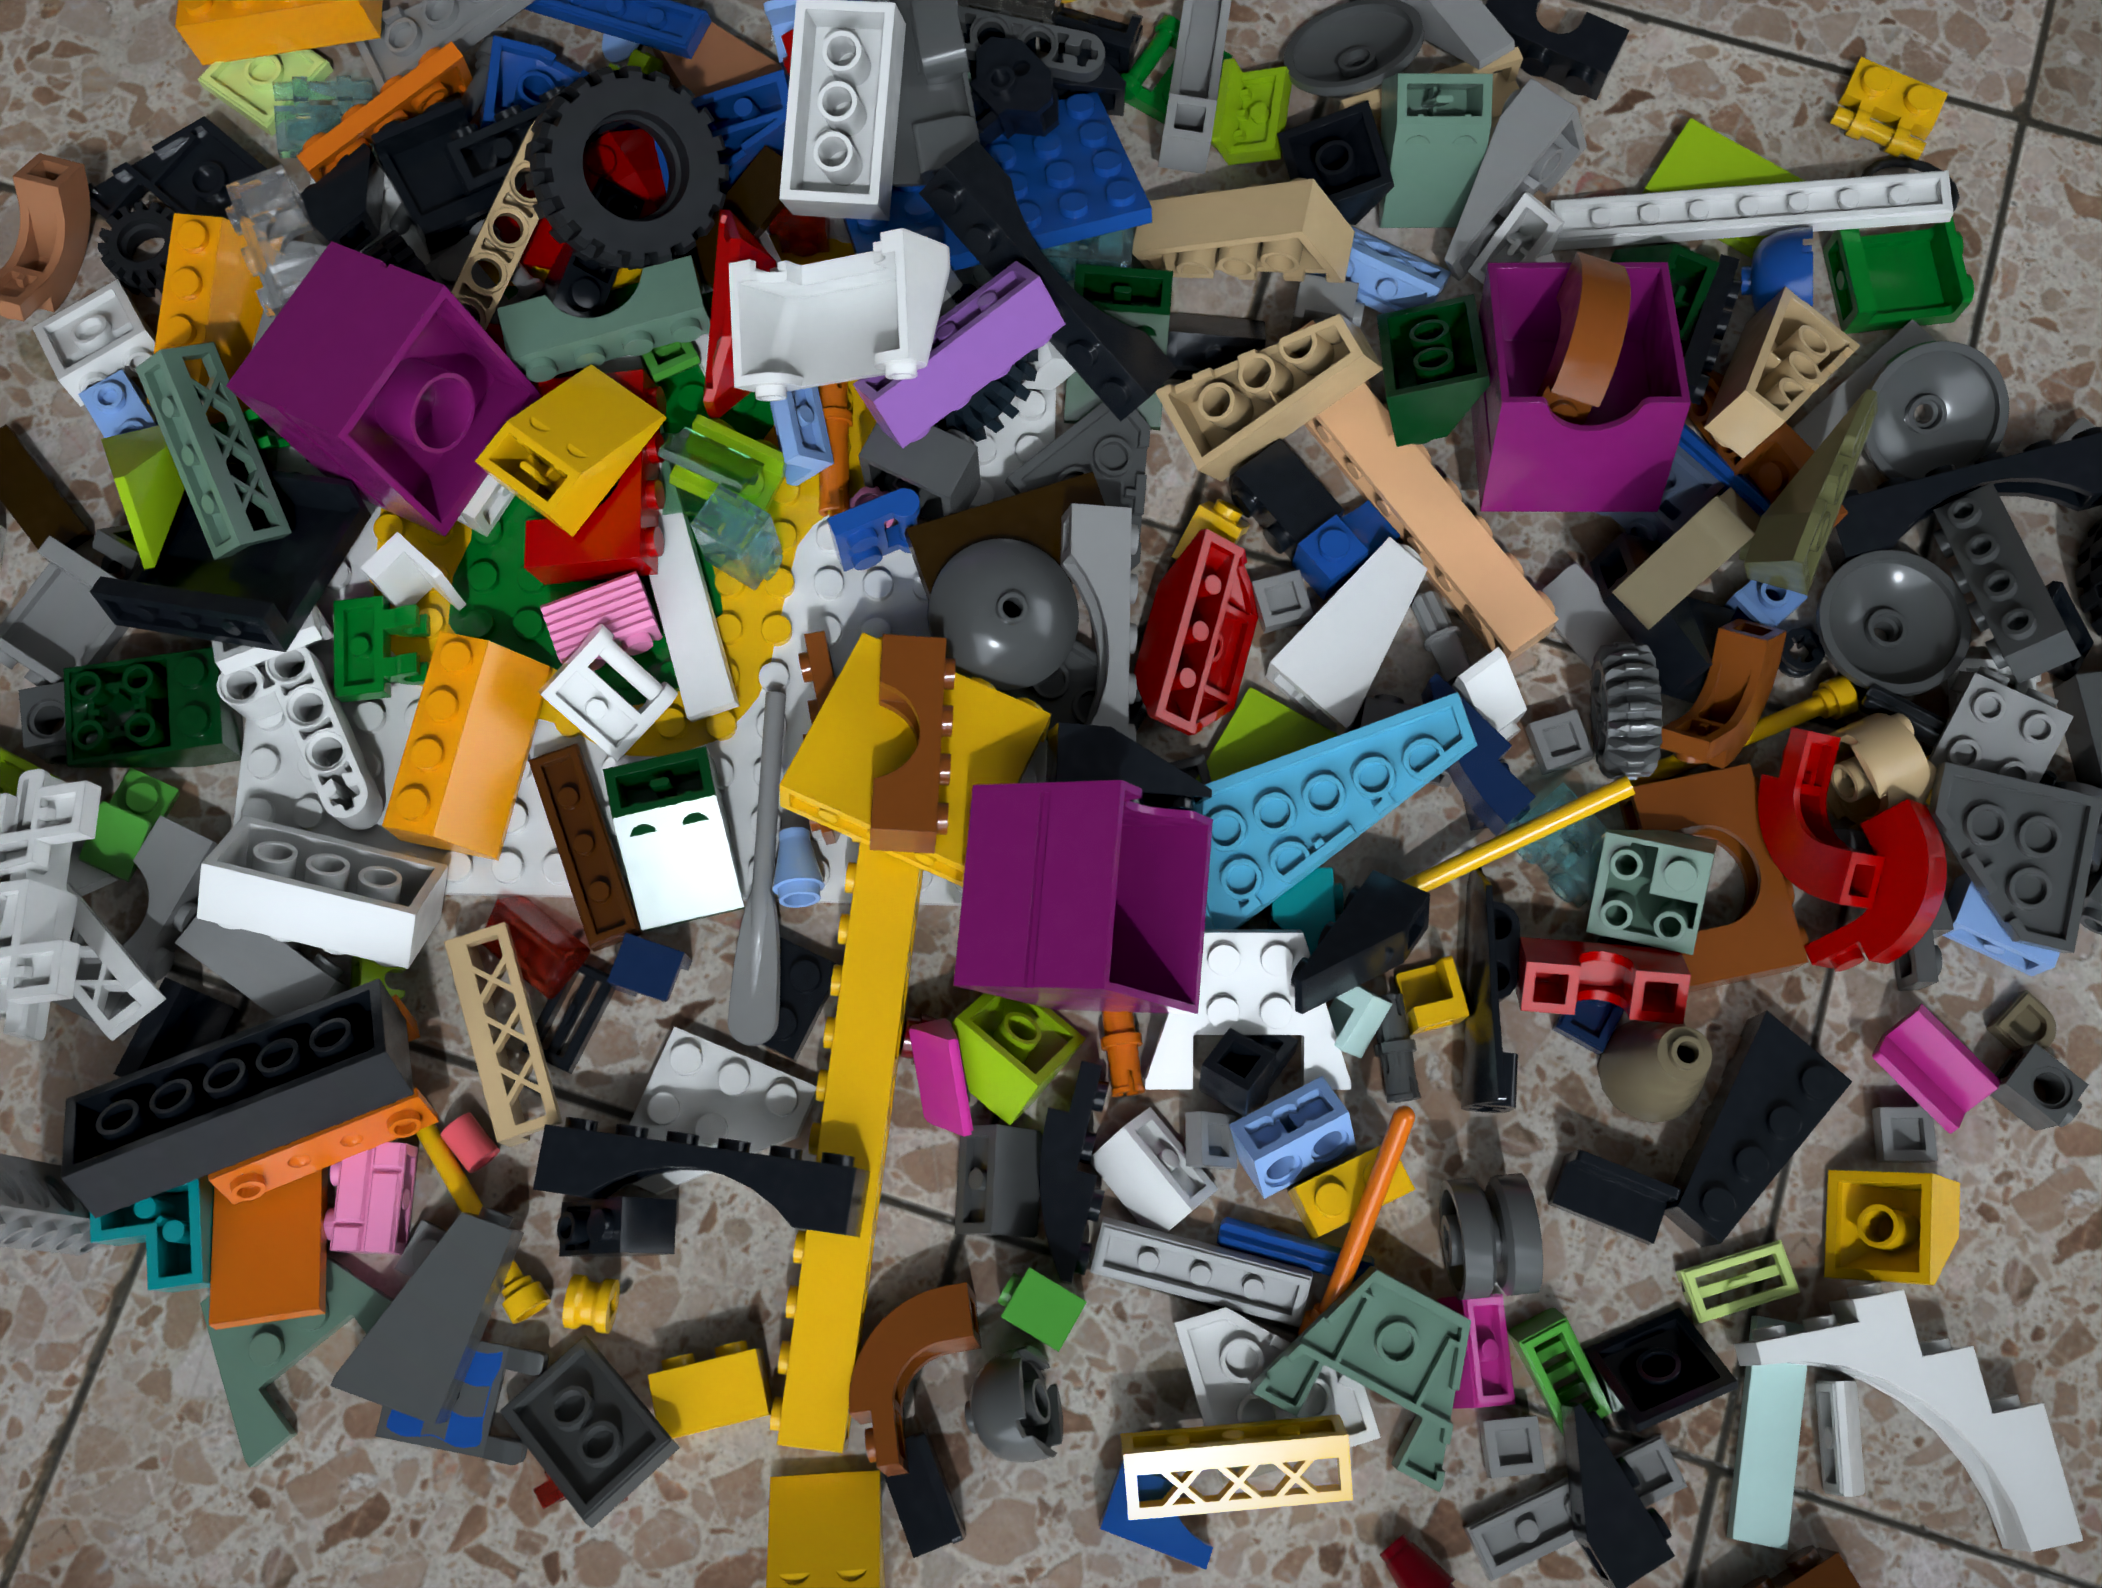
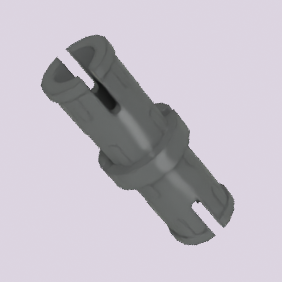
M1403 994L1381 995L1380 997L1392 1003V1006L1376 1032L1378 1044L1373 1047L1375 1057H1380L1387 1103H1400L1420 1099L1421 1094L1416 1079L1413 1052L1417 1051L1415 1040L1410 1039Z

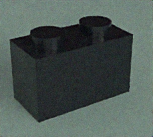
M1280 438L1234 473L1231 487V498L1234 505L1243 512L1245 517L1250 518L1252 516L1264 529V537L1272 549L1279 554L1284 552L1292 562L1299 542L1335 514L1338 517L1343 516L1344 509Z

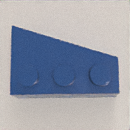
M784 69L696 97L691 101L697 110L706 107L714 118V121L708 124L713 137L722 134L726 150L718 153L720 164L729 165V181L721 183L720 192L725 195L765 145L781 157L783 156L790 79ZM654 140L667 193L669 184L668 166L661 148Z

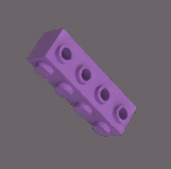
M1015 261L938 319L928 365L917 370L918 376L916 378L892 380L887 379L883 375L859 379L853 386L881 430L901 448H904L909 443L922 439L934 424L951 411L964 407L970 401L971 396L988 383L1006 375L1012 365L1030 351L1048 343L1052 335L1066 324L1040 276Z

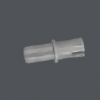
M1431 590L1417 595L1412 603V609L1426 637L1424 642L1425 650L1433 653L1445 681L1452 687L1457 677L1470 668L1472 664L1460 640L1462 637L1461 629L1458 626H1453L1439 594Z

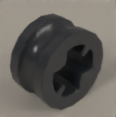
M1804 628L1792 629L1787 632L1778 669L1783 674L1793 678H1802L1811 674L1825 657L1819 636L1815 632ZM1794 643H1798L1797 649L1804 646L1809 651V655L1805 658L1804 662H1801V656L1795 660L1790 655L1789 651L1793 648Z

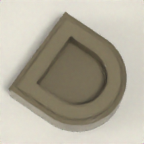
M2028 990L2019 992L1986 1027L2010 1051H2015L2035 1043L2042 1049H2046L2052 1044L2056 1035V1023L2053 1015Z

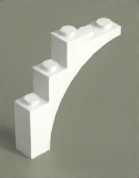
M1880 1282L1847 1287L1849 1298L1829 1302L1832 1314L1803 1319L1804 1330L1787 1333L1784 1324L1766 1326L1751 1330L1753 1340L1734 1344L1739 1366L1791 1363L1822 1367L1862 1380L1901 1402L1930 1426L1964 1465L1988 1507L2004 1549L2034 1552L2083 1541L2044 1403H2020L2018 1394L1988 1398L1974 1346L1951 1347L1949 1338L1918 1342L1904 1290L1883 1292Z

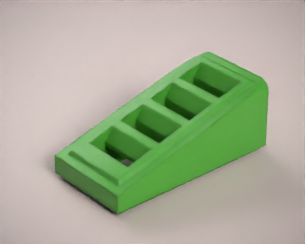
M1549 1308L1508 1330V1334L1562 1436H1564L1561 1405L1586 1391L1590 1399L1581 1403L1584 1409L1589 1406L1592 1407L1601 1419L1613 1413L1566 1316L1556 1308ZM1547 1341L1546 1343H1544V1344H1542V1345H1540V1346H1538V1347H1536V1348H1533V1347H1535V1346H1537V1345H1539V1344H1541V1343ZM1563 1352L1567 1354V1358L1544 1370L1542 1363ZM1575 1372L1577 1373L1578 1379L1554 1391L1553 1384Z

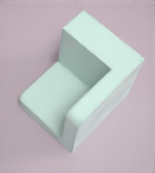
M1362 985L1336 997L1328 1009L1337 1036L1334 1046L1345 1053L1362 1058L1392 1003Z

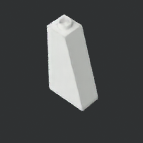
M1389 537L1269 663L1265 678L1318 724L1337 733L1338 736L1349 731L1427 572V568L1423 565L1419 554L1410 546L1405 544L1399 545Z

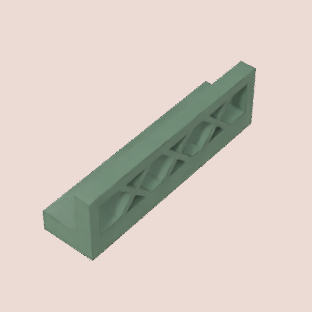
M214 342L162 349L137 366L135 369L214 560L233 556L250 545L284 538L292 532L237 397L226 387L230 380ZM202 359L210 378L206 387L190 377L184 361ZM209 405L225 415L229 425L226 435L210 426L206 416ZM229 453L244 462L249 473L245 483L230 475L226 465ZM249 501L264 510L270 528L253 531L246 514Z

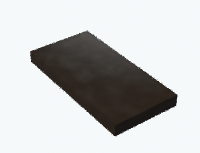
M1089 472L906 528L904 535L928 601L935 579L946 563L963 549L989 539L1022 541L1044 551L1060 565L1061 517L1072 503L1105 506L1094 473ZM1005 601L1003 606L1013 604L1014 602Z

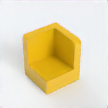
M1452 955L1440 958L1434 965L1401 972L1395 976L1398 994H1403L1405 1016L1410 1035L1459 1024L1470 1016Z

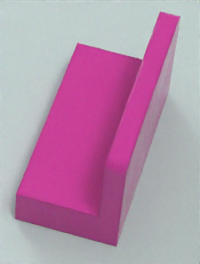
M1920 1004L1881 1036L1872 1054L1873 1059L1949 1134L1960 1128L1965 1113L1996 1091L2001 1082L1923 1004Z

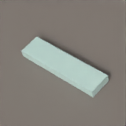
M1752 1316L1749 1341L1753 1340L1752 1329L1784 1324L1786 1332L1792 1333L1802 1331L1804 1327L1802 1324L1762 1316ZM1779 1363L1746 1366L1726 1538L1788 1550L1807 1365Z

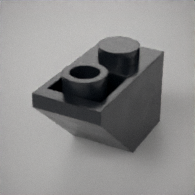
M363 143L350 155L346 154L338 161L336 167L317 183L306 187L291 206L305 227L324 246H328L332 241L360 252L380 235L385 174L371 149Z
M621 1196L562 1202L561 1216L557 1224V1235L560 1241L559 1257L675 1254L677 1199Z

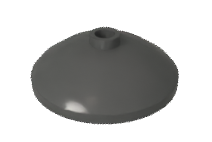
M1356 0L1331 8L1307 22L1289 41L1284 53V66H1287L1289 70L1290 81L1297 88L1305 92L1328 98L1349 97L1374 90L1382 86L1383 79L1397 73H1402L1419 53L1424 41V28L1421 17L1413 7L1398 0Z
M1929 341L1909 347L1891 358L1878 371L1868 387L1870 390L1877 391L1878 411L1864 445V450L1875 468L1890 480L1906 477L1909 482L1925 478L1928 472L1944 465L1954 464L1956 469L1974 465V462L1979 458L1995 453L1998 450L2007 429L2009 397L2001 373L1986 355L1962 343ZM1923 405L1925 414L1921 420L1916 421L1914 412L1918 406Z
M989 539L963 549L942 568L930 592L927 618L931 637L946 638L945 658L956 659V673L967 678L977 677L991 683L997 691H1015L1028 688L1046 679L1066 660L1076 639L1079 610L1075 591L1068 576L1060 565L1047 553L1031 544L1018 540ZM1005 601H1012L1018 606L1019 614L1016 618H1010L1005 615L1003 611Z
M1879 550L1853 558L1839 568L1828 580L1817 604V633L1824 652L1843 676L1864 689H1868L1872 684H1877L1901 697L1927 692L1954 674L1965 659L1969 649L1972 633L1971 617L1962 592L1952 578L1941 568L1915 554L1896 550ZM1874 628L1883 630L1887 640L1879 639L1875 635Z

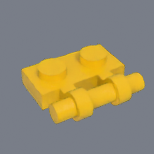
M1861 57L1854 67L1838 102L1839 105L1851 110L1838 106L1830 120V124L1846 130L1845 136L1858 141L1860 137L1884 146V152L1892 156L1898 157L1900 154L1918 160L1926 146L1924 141L1932 131L1948 93ZM1870 118H1873V119H1875V120H1877V121H1880V122H1882V123H1884V124H1881V123H1879V122H1876V121H1874V120H1872V119H1870Z

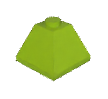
M159 425L101 439L144 570L155 567L185 490Z
M983 993L960 1013L952 1023L959 1041L962 1065L969 1092L1009 1126L1035 1102L1086 1040L1083 1035L1049 1008Z

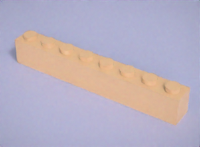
M1312 320L1297 331L1316 323ZM1369 380L1304 424L1366 501L1369 500L1400 534V544L1410 546L1419 554L1423 565L1427 568L1426 576L1489 653L1499 647L1505 654L1508 663H1510L1548 636L1559 620L1555 615V607L1552 601L1544 592L1540 590L1535 591L1526 580L1523 568L1517 558L1509 552L1504 553L1493 539L1492 530L1488 523L1480 515H1473L1462 502V496L1456 484L1448 477L1443 478L1431 464V457L1423 444L1396 446L1388 404H1382L1371 391Z

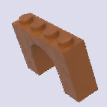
M1750 763L1633 786L1635 795L1618 802L1626 830H1669L1718 840L1717 845L1725 849L1734 858L1743 875L1745 897L1742 909L1736 919L1731 924L1698 931L1693 955L1682 953L1691 974L1689 992L1790 972L1809 962L1804 948L1805 945L1809 944V939L1804 927L1797 924L1792 907L1795 900L1793 885L1775 865L1763 840L1758 815L1760 779L1754 777Z

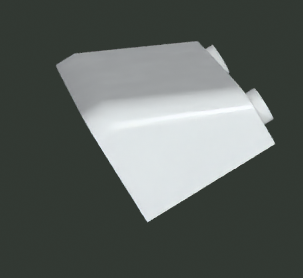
M899 228L880 232L881 241L873 242V251L805 265L784 260L779 261L778 267L771 268L770 272L757 269L756 261L750 259L729 263L734 388L755 392L756 400L780 401L787 398L788 391L883 375L887 379L892 380L916 378L918 376L917 370L928 365L950 273V247L908 229Z

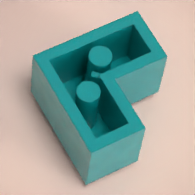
M208 1175L98 1218H95L90 1212V1242L113 1246L146 1242L148 1291L174 1293L209 1288L211 1281L214 1185L208 1180Z

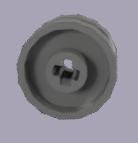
M1522 1173L1492 1176L1486 1185L1485 1193L1474 1178L1443 1181L1439 1200L1440 1232L1447 1274L1456 1298L1458 1300L1488 1298L1491 1296L1496 1282L1506 1296L1539 1293L1543 1280L1542 1237L1534 1196L1525 1176Z

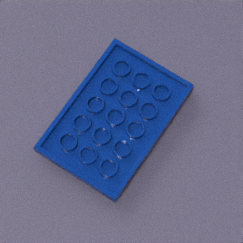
M1098 93L1075 94L1069 98L1059 100V125L1045 137L1015 133L1007 139L1001 134L984 148L1011 178L1015 198L1025 224L1040 250L1152 223V207ZM892 185L889 221L843 218L855 254L873 251V242L881 241L880 232L905 228L949 246L950 268L952 271L981 265L921 197L919 193L925 186L895 187Z

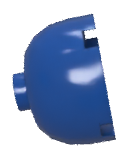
M1813 226L1776 231L1764 238L1754 249L1751 266H1741V281H1743L1741 296L1751 295L1756 313L1785 286L1813 307L1812 245H1803V239H1813Z

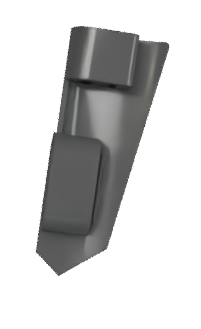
M889 0L890 3H896L906 23L892 185L895 187L925 186L947 162L976 140L980 143L967 74L970 73L958 2L957 0Z

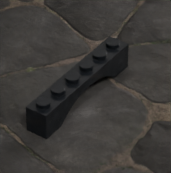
M977 140L947 162L919 193L921 197L993 278L1015 261L1040 276L1066 324L1055 332L1049 341L1120 422L1150 398L1178 370L1144 331L1125 325L1100 311L1079 295L1058 274L1039 249L1025 224L1015 198L1011 178Z
M2102 427L2086 429L2074 435L2072 440L2057 444L2054 443L2053 439L2042 440L2029 445L2022 453L2007 457L2004 452L1988 454L1976 460L1974 465L1956 469L1954 464L1944 465L1928 472L1925 478L1909 482L1906 477L1894 478L1878 485L1877 490L1859 494L1858 490L1855 489L1847 490L1842 505L1848 513L1832 529L1825 547L1833 572L1835 573L1845 563L1862 554L1879 550H1892L1896 543L1916 524L1935 514L1933 510L1991 482L1999 496L2029 497L2054 502L2075 511L2101 506Z
M566 1117L564 1127L545 1124L533 1190L601 1199L611 1196L627 1185L653 1175L681 1170L710 1171L725 1175L754 1190L773 1205L793 1228L860 1237L870 1171L854 1167L855 1157L823 1152L820 1163L801 1160L803 1153L801 1149L770 1145L769 1155L749 1153L750 1142L719 1138L717 1148L698 1146L699 1135L667 1131L666 1141L647 1139L649 1129L638 1126L616 1124L615 1134L597 1132L599 1122L587 1119Z

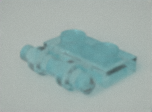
M292 76V81L273 82L275 101H294V105L274 106L279 158H297L296 155L303 151L302 147L309 138L320 132L328 133L341 123L344 113L355 106L354 100H372L371 80L352 81L351 76H336V81H308L307 76ZM338 100V105H310V101ZM371 143L370 145H371L372 148H373V149H372V152H373L374 156L376 157V153H375V150H374L373 143Z

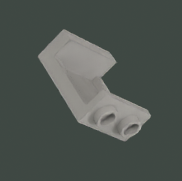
M51 536L46 539L37 551L50 563L0 625V663L11 670L17 662L30 670L24 678L37 687L64 682L63 668L102 663L129 629V627L114 625L90 593V590L100 576L115 577Z

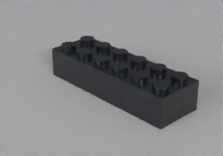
M378 978L66 1098L61 1179L92 1215L98 1218L414 1095L406 1019Z

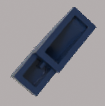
M1436 673L1429 679L1421 694L1422 702L1426 704L1456 693V691ZM1461 697L1478 745L1448 767L1447 771L1473 812L1495 836H1498L1527 808L1536 796L1500 762L1512 745Z

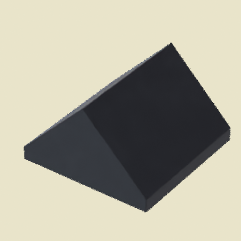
M1369 101L1277 134L1290 181L1295 178L1314 179L1349 225H1357L1394 187Z
M1680 1307L1583 1349L1584 1355L1613 1412L1611 1416L1618 1430L1640 1432L1738 1388L1736 1378Z

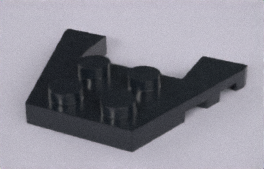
M203 116L152 146L154 152L133 165L127 162L111 170L114 176L97 186H94L92 183L88 184L90 206L105 219L112 215L119 220L123 215L118 209L126 205L131 210L134 207V203L138 202L150 191L175 213L223 217L258 229L280 180L209 119Z

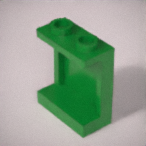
M1953 216L1950 222L1935 223L1932 228L1869 236H1860L1859 229L1834 231L1822 251L1840 329L1844 333L1853 334L1899 329L1907 325L1912 319L1919 326L1953 323L1972 302L1974 282L1971 275L1966 272L1962 256L1964 248L1961 233L1956 231Z

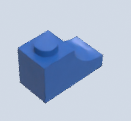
M1367 500L1361 506L1342 517H1338L1335 514L1299 542L1292 566L1296 570H1300L1304 580L1324 601L1340 589L1389 537L1398 543L1400 534Z
M1123 1461L1120 1462L1099 1523V1528L1206 1570L1213 1546L1190 1532L1178 1516L1129 1520ZM1161 1473L1137 1475L1139 1501L1161 1500L1174 1484Z

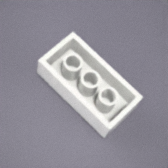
M796 0L779 195L780 201L793 215L889 221L906 23L896 3L848 0Z
M243 816L201 863L197 919L217 923L226 929H243L268 935L274 940L281 942L293 941L322 948L331 954H348L373 960L385 967L398 966L409 969L441 918L448 865Z

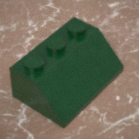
M1474 294L1377 315L1386 399L1397 447L1409 444L1420 445L1428 443L1433 439L1447 437L1490 386Z

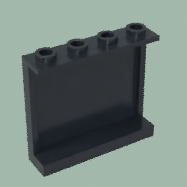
M226 464L230 475L243 483L246 482L249 475L246 467ZM266 469L292 532L284 538L250 545L233 556L214 560L189 497L186 495L177 508L155 567L144 570L141 561L128 580L100 576L90 590V593L114 625L286 652L368 522L371 514L360 497L357 488H355L350 480ZM249 501L246 514L253 531L270 528L264 510Z

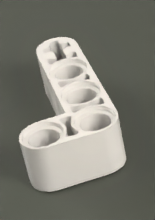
M306 646L226 676L221 672L217 681L219 696L245 718L261 720L283 711L320 801L327 813L351 830L361 831L369 829L378 822L383 812L381 795L342 704L334 697V686L327 669ZM305 662L300 674L288 678L289 671L294 665ZM257 683L255 692L250 697L241 700L244 689L250 684ZM323 705V712L319 718L307 722L306 719L310 710L316 706ZM342 748L343 752L339 761L332 766L325 767V761L329 753ZM347 785L352 791H354L357 794L353 798V803L355 806L351 809L349 808L352 806V801L348 794V791H346L341 786Z

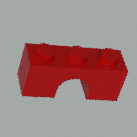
M1520 937L1518 981L1515 991L1520 1011L1575 1015L1576 1002L1581 1000H1602L1623 1008L1629 1020L1684 1024L1691 974L1682 953L1667 949Z

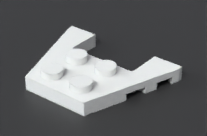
M1205 929L1198 1014H1167L1157 1038V1045L1151 1063L1147 1067L1144 1076L1145 1089H1193V1036L1225 1035L1228 1029L1232 1028L1242 1035H1302L1301 1086L1323 1076L1332 1090H1351V1080L1342 1052L1334 1046L1337 1036L1326 1003L1304 1014L1295 1011V988L1291 986L1292 974L1296 965L1303 957L1309 959L1311 956L1304 933L1301 930Z

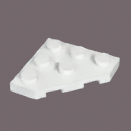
M674 1027L629 1125L648 1128L647 1139L666 1141L667 1131L699 1135L698 1146L717 1148L719 1138L750 1142L749 1153L756 1154L770 1148V1145L779 1146L799 1137L816 1099L817 1086ZM681 1170L653 1175L633 1184L660 1195L679 1187L683 1183L714 1172Z
M1221 1308L1173 1323L1204 1426L1340 1414L1349 1434V1447L1381 1438L1365 1387L1328 1366L1322 1367L1297 1416L1253 1394L1249 1388L1253 1380L1291 1343L1245 1319V1317L1229 1308ZM1298 1461L1287 1463L1290 1466L1295 1465ZM1273 1463L1258 1465L1247 1479L1279 1470V1468ZM1242 1466L1231 1467V1468L1234 1469L1236 1472H1238V1470H1239ZM1217 1469L1221 1485L1224 1487L1230 1479Z

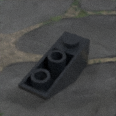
M601 177L592 191L595 199L612 214L627 219L639 218L644 201L605 178ZM565 242L545 279L539 297L546 295L555 307L571 316L581 318L599 317L602 314L619 268L609 269L600 267L599 262L592 259L584 261L573 255V248Z
M1622 532L1590 562L1592 572L1605 605L1634 643L1648 645L1653 656L1656 658V668L1659 670L1660 678L1672 693L1678 694L1713 664L1687 597L1648 630L1612 593L1663 545Z
M1058 722L1048 731L1046 782L1123 780L1142 788V798L1130 801L1144 805V801L1163 802V808L1194 811L1195 804H1200L1212 797V789L1111 726Z
M1375 870L1371 872L1361 887L1354 886L1346 898L1343 912L1336 922L1329 921L1325 925L1315 951L1309 959L1303 957L1294 969L1291 986L1295 988V1011L1304 1014L1403 964L1428 929L1430 893Z
M1568 1401L1561 1405L1573 1535L1603 1585L1608 1588H1626L1675 1557L1666 1542L1671 1537V1532L1660 1514L1653 1507L1646 1509L1635 1491L1640 1486L1639 1480L1623 1457L1620 1456L1615 1459L1603 1440L1609 1436V1433L1596 1411L1590 1406L1584 1409L1581 1403Z

